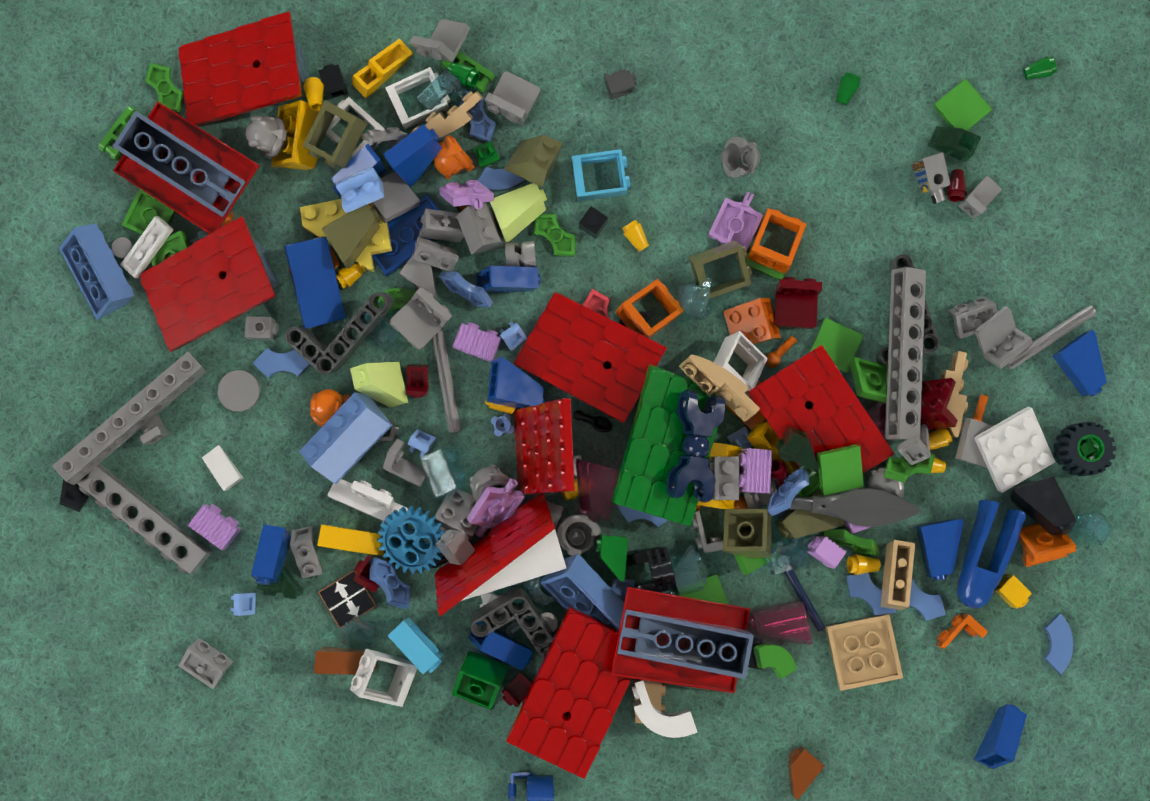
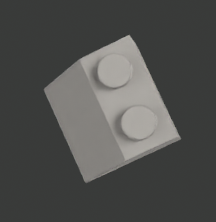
M483 203L481 209H476L470 205L456 216L471 255L505 247V240L493 210L488 204Z

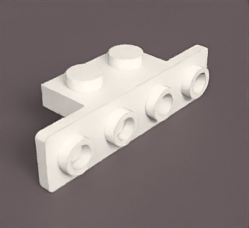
M341 479L337 484L333 483L328 493L329 498L382 521L389 514L392 515L391 513L395 509L399 511L403 507L394 502L390 492L384 489L375 490L370 483L363 480L360 483L354 480L352 484Z

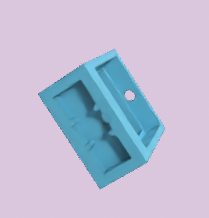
M621 149L572 156L577 201L627 195V188H630L629 176H625L624 168H627L626 155L622 156ZM616 160L620 188L585 192L582 165Z
M409 617L388 635L422 674L427 670L432 673L442 662L440 658L443 656V653Z

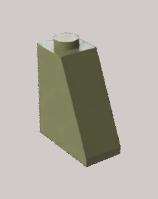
M362 206L322 228L347 269L352 267L380 228L377 221L380 216L374 207Z
M817 490L807 498L824 495L821 494L820 490ZM789 509L774 522L778 527L779 534L787 539H796L845 524L843 520L833 516L797 509Z

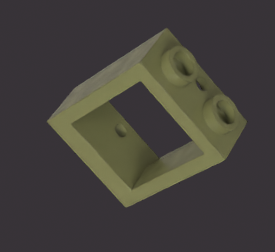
M325 100L302 146L310 150L309 155L319 160L321 156L325 158L324 163L336 168L339 165L345 168L368 123ZM334 116H337L347 121L348 125L333 155H330L319 149V146Z
M735 240L688 257L699 295L704 301L751 284L750 277L752 276L750 266L746 265L745 258L747 257V252L744 245L741 246ZM735 253L741 278L709 288L703 264Z

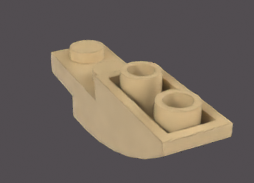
M470 91L462 98L464 101L459 107L454 105L446 112L447 118L442 112L438 114L434 112L425 120L427 122L425 126L429 130L433 128L439 137L456 131L473 119L468 111L483 99L482 95L478 91L474 94Z
M961 351L953 353L950 370L941 371L940 379L953 378L956 381L947 405V409L958 420L956 427L947 428L951 438H957L959 434L961 435L964 425L962 422L963 414L968 409L967 396L959 394L964 386V380L962 379L963 371H966L968 366L967 353Z
M691 354L679 365L685 374L709 397L716 393L724 398L725 403L744 422L755 415L760 409L745 394L748 387L740 379L716 363Z

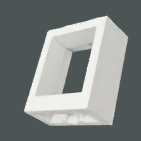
M431 67L385 87L405 130L424 122L434 112L438 114L450 110L448 103L451 102L446 90L442 92L439 86L442 84V81L437 72L433 73ZM430 80L441 104L408 118L398 94Z
M348 97L337 105V107L347 112L352 108L374 129L386 131L351 98ZM334 116L326 135L338 145L341 138L331 129L341 118ZM364 140L353 151L351 157L353 158L367 144L374 150L382 141L368 142Z
M739 331L725 337L714 363L740 379L748 387L745 394L750 396L748 391L755 388L768 358ZM733 351L748 364L743 377L728 364Z
M365 649L356 675L352 679L350 690L361 698L403 707L417 668L410 660ZM377 660L398 665L387 693L366 688Z

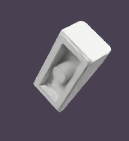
M220 445L202 457L223 491H228L244 479Z

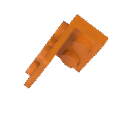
M759 298L724 310L723 312L730 335L740 331L754 345L781 338L779 328L774 324L775 314L770 298Z

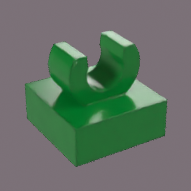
M492 141L473 148L481 169L500 161Z

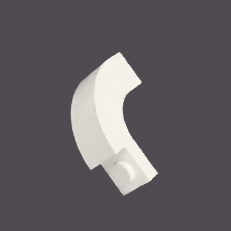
M634 680L635 686L631 688L635 700L640 699V701L633 703V707L638 718L647 728L659 735L671 738L685 737L698 733L689 708L674 713H664L657 710L649 700L643 680Z

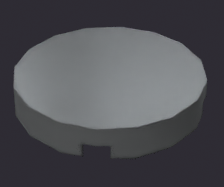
M235 370L229 372L221 379L218 385L219 400L225 408L231 411L244 412L250 410L257 404L260 397L261 388L258 380L254 375L246 371Z

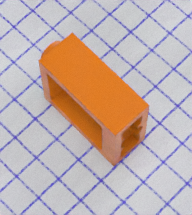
M768 208L763 216L747 259L786 274L792 264L807 224L801 222L798 218H791L778 210ZM768 221L796 233L788 256L759 245Z
M656 279L623 302L615 313L629 329L650 339L674 322L684 310L680 303L668 292L667 287L659 279ZM650 292L654 294L669 313V316L652 328L633 306V304Z

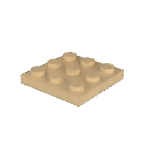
M889 614L825 626L840 691L903 678Z

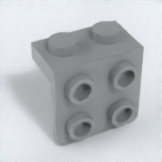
M443 19L439 21L430 39L413 36L410 44L423 57L453 63L467 37L470 27L465 23Z
M504 72L493 94L488 92L485 98L486 107L494 114H501L513 123L524 125L540 94V88L510 72Z
M420 287L412 299L391 318L390 325L417 350H421L447 324L452 315L446 306L440 305L434 299L430 291Z
M1007 306L997 311L988 321L980 325L975 332L982 355L1000 369L1005 367L1033 343L1031 337L1016 328L1011 309Z
M451 487L435 515V524L442 523L438 529L445 530V532L450 529L463 531L469 537L468 541L471 544L475 531L479 526L470 524L467 519L476 504L473 496L456 487Z

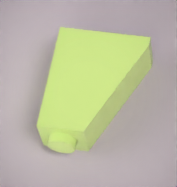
M532 183L495 197L494 201L490 202L505 242L512 240L546 210L544 201L547 200L543 189L539 190L537 184Z
M399 362L365 363L350 368L355 390L390 408L408 403Z

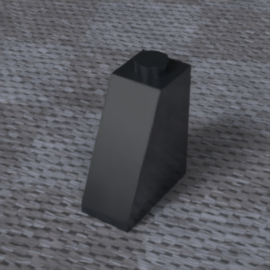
M1054 476L1013 488L1010 495L1011 501L1051 535L1059 533L1060 535H1065L1073 530L1077 520Z

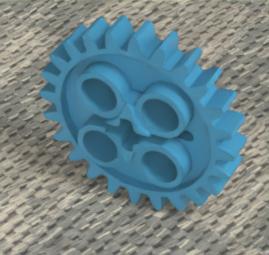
M404 506L399 511L395 509L391 513L392 515L389 514L380 526L382 528L378 531V534L382 536L378 538L377 542L383 543L379 550L386 551L383 558L390 557L391 559L388 564L395 562L396 570L402 566L403 573L410 569L412 574L417 569L420 574L423 573L425 568L429 571L432 565L436 566L443 557L442 552L436 545L441 539V535L445 532V530L438 529L442 523L435 524L436 516L429 518V511L422 514L421 507L416 512L413 506H410L407 511ZM408 523H411L415 529L410 528ZM394 537H398L401 542L396 541ZM423 538H427L430 544L426 543ZM409 551L415 553L417 557L412 556Z

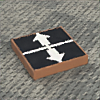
M354 570L318 592L340 629L377 606L368 589L353 581L356 575Z

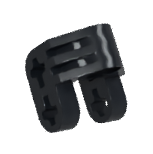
M666 546L627 555L628 566L648 562L653 582L636 585L633 588L656 592L677 589L671 559Z

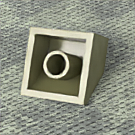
M546 135L522 140L506 165L505 170L543 187L557 163L563 143Z
M725 509L723 552L748 558H771L772 516L768 509Z

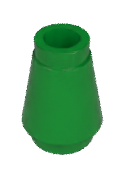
M1047 56L1023 68L1026 80L1051 77L1052 74L1057 72L1054 58H1048Z
M451 62L447 70L451 76L465 87H475L480 77V73L477 72L476 68Z
M846 72L841 77L835 101L847 106L859 88L861 78Z

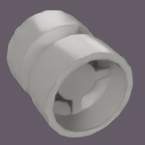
M525 241L521 245L517 242L505 243L506 266L536 267L534 241Z

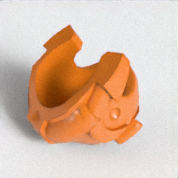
M448 135L444 138V141L439 143L442 149L433 159V162L438 172L445 176V179H451L452 175L455 176L464 169L470 172L475 168L472 164L473 161L461 148L454 136Z
M325 389L319 393H314L310 401V415L314 422L322 427L350 398L349 394L341 396L339 392L333 389Z

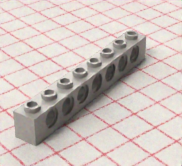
M910 267L894 269L891 272L885 439L906 441L916 436L920 439L926 270Z
M189 352L185 353L52 467L67 483L75 485L206 373L205 369Z
M98 464L91 470L85 479L82 478L77 482L81 492L86 495H92L96 499V504L102 508L107 507L112 511L111 515L121 522L124 521L129 525L127 528L131 532L142 535L145 538L144 542L153 548L157 547L162 551L160 554L165 559L173 560L177 563V568L185 574L196 573L211 554L209 550L101 464ZM101 481H103L105 485L104 490L102 492L98 488V485ZM117 494L121 497V502L118 505L114 501ZM133 507L138 512L135 518L131 516V509ZM149 520H152L154 523L152 531H149L147 528ZM166 533H168L171 538L168 544H166L163 540V537ZM182 546L187 549L185 557L180 555V548Z

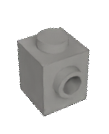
M246 316L245 338L249 340L275 341V335L279 333V325L275 323L276 320L272 317Z
M450 529L441 535V539L436 543L448 562L462 565L475 551L468 541L469 537L463 531Z

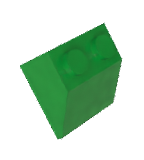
M601 534V539L597 538L596 552H600L599 556L620 581H625L628 537Z
M468 651L452 695L491 710L508 666L478 653Z

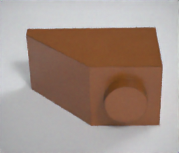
M802 746L799 749L794 748L788 756L790 759L788 761L790 790L797 800L825 767Z

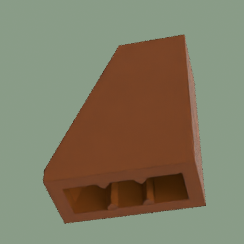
M322 647L315 654L314 673L356 675L360 659L364 655L365 650ZM377 660V662H376V664H375V667H374L375 670H376V668H377L378 660Z

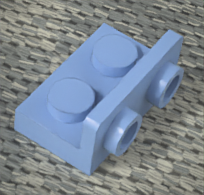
M373 167L336 183V188L341 194L342 208L345 213L384 197L383 182Z

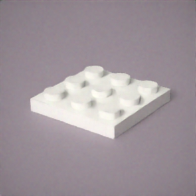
M1031 407L1022 409L974 437L997 491L1001 493L1055 463Z

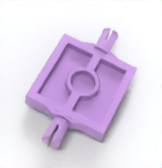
M468 180L466 184H459L455 181L447 183L446 186L439 187L440 196L453 207L471 205L476 209H481L484 202L494 201V193L478 180Z
M746 192L742 202H735L725 198L708 237L717 240L722 245L736 240L741 246L744 245L747 251L763 217V214L754 211L749 206L754 194L751 193L747 200L750 192Z
M510 478L504 488L486 487L471 510L467 519L470 524L480 525L475 531L478 537H483L487 529L498 525L512 516L524 499L521 491L514 490L518 484L515 479Z

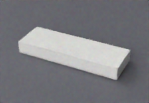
M155 216L120 265L134 278L139 279V275L144 272L174 229L162 218Z

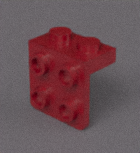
M794 277L780 279L776 285L774 324L779 327L814 329L817 325L818 295L822 291V282H816V279L812 278L804 279V281L795 280Z
M953 378L922 381L920 426L925 424L928 429L956 427L958 420L947 409L956 384Z

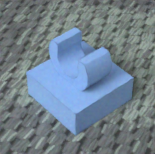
M510 322L509 325L511 327L506 331L502 328L500 329V336L512 351L528 338L517 323Z
M746 427L726 437L730 445L742 447V449L752 447V444L747 439L749 432Z
M417 429L408 442V445L411 446L410 452H413L416 448L421 451L420 457H423L433 446L436 437Z
M237 593L231 596V600H234V608H231L233 615L255 614L256 593Z

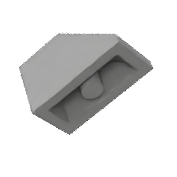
M411 257L400 271V275L417 288L422 287L430 291L436 300L437 291L433 267Z

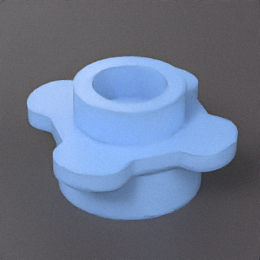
M505 413L503 416H494L491 419L496 436L500 437L504 433H513L514 427L511 425L510 414Z

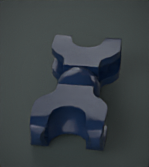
M684 390L679 395L676 414L683 424V434H687L682 443V450L686 456L680 455L678 464L668 473L666 491L671 498L682 497L690 482L694 485V496L698 501L706 503L713 498L716 479L709 469V459L704 457L710 449L707 437H712L715 427L719 426L724 420L725 400L721 396L709 397L704 410L701 412L698 407V396L695 392Z

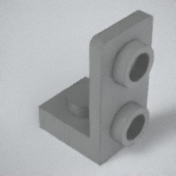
M389 127L387 131L368 130V133L361 135V139L368 142L390 140L388 144L390 150L406 138L408 134L399 131L397 127Z
M986 176L958 206L974 220L987 209L986 206L1002 189L990 177Z
M157 414L141 428L143 435L139 438L143 444L153 445L170 433Z
M925 424L920 426V439L916 436L897 444L899 453L911 465L931 457L928 427Z
M396 439L387 453L383 469L420 487L427 478L429 471L404 459L405 452L402 449L405 442Z
M695 511L692 525L693 529L697 528L699 537H695L698 550L702 549V553L723 550L721 536L709 538L710 543H706L700 511Z
M313 526L295 529L291 533L290 546L302 578L322 574V567L314 547L315 533Z

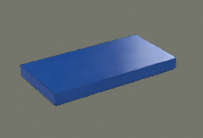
M428 194L420 199L418 207L394 218L388 223L392 251L372 255V259L386 277L412 257L415 242L423 226L420 220L425 213V209L439 210ZM424 238V239L430 240V241H432V242H434V241L436 240V239Z
M327 236L284 245L303 327L307 329L345 319Z

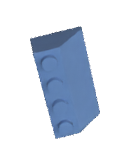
M97 224L73 228L59 247V250L96 320L128 304L134 297L133 289L126 281L122 268L117 264L113 251L108 247L104 234L99 230Z
M354 392L299 452L310 467L337 484L393 425L372 398L362 393Z
M579 554L564 559L566 569L547 574L539 582L566 611L570 606L619 631L624 601L618 597L612 588L600 578Z

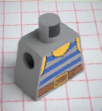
M943 152L911 163L921 193L930 192L933 204L946 200L942 188L949 186L950 180Z

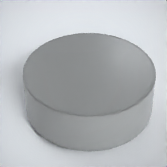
M125 237L117 238L112 243L113 254L121 259H125L134 244Z

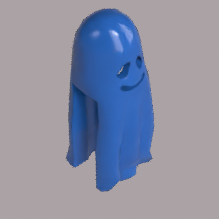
M986 499L979 501L977 516L957 584V596L965 606L974 609L982 608L992 598L993 592L999 585L1013 555L1021 528L1026 519L1025 512L1007 509L988 570L977 567L994 521L999 502Z

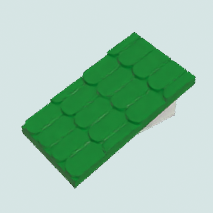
M649 364L612 501L614 504L691 527L698 500L694 496L693 483H688L685 494L680 498H671L666 491L669 471L678 464L680 455L686 456L682 450V443L687 434H683V424L678 419L676 410L679 395L684 390H690L697 394L698 407L701 412L704 410L709 396L692 379ZM718 426L713 430L712 437H707L710 449L704 457L705 459H709Z

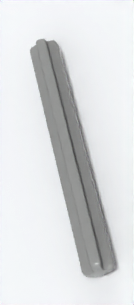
M1089 305L1033 341L1029 347L1009 362L1007 366L1010 369H1014L1095 316V309Z
M440 330L432 338L448 432L456 433L461 428L444 332Z

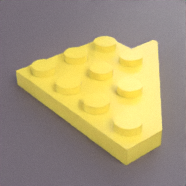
M341 199L300 207L303 228L317 238L326 236L322 230L323 227L347 214L342 208ZM381 218L377 219L380 228L355 261L370 272H375L372 255L392 251L388 223H384ZM327 238L328 244H329L331 247H333L332 244L330 243L329 239Z

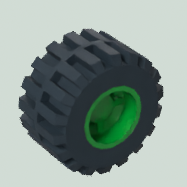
M1095 422L1073 424L1061 430L1062 434L1057 435L1056 440H1059V442L1054 443L1053 448H1057L1058 452L1053 453L1054 457L1059 456V460L1056 461L1058 465H1064L1062 469L1070 471L1069 474L1078 476L1096 475L1106 471L1105 468L1112 465L1110 460H1114L1116 456L1113 454V451H1116V446L1112 444L1115 440L1113 437H1109V430H1103L1104 426L1101 424L1096 425Z

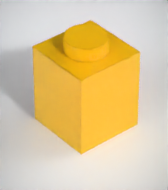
M1007 574L994 590L1010 607L1017 609L1025 606L1029 601L1028 597L1032 594L1011 574Z

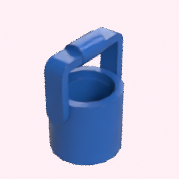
M534 772L511 774L510 783L508 784V798L510 801H515L517 797L515 779L527 778V801H554L553 775H535Z

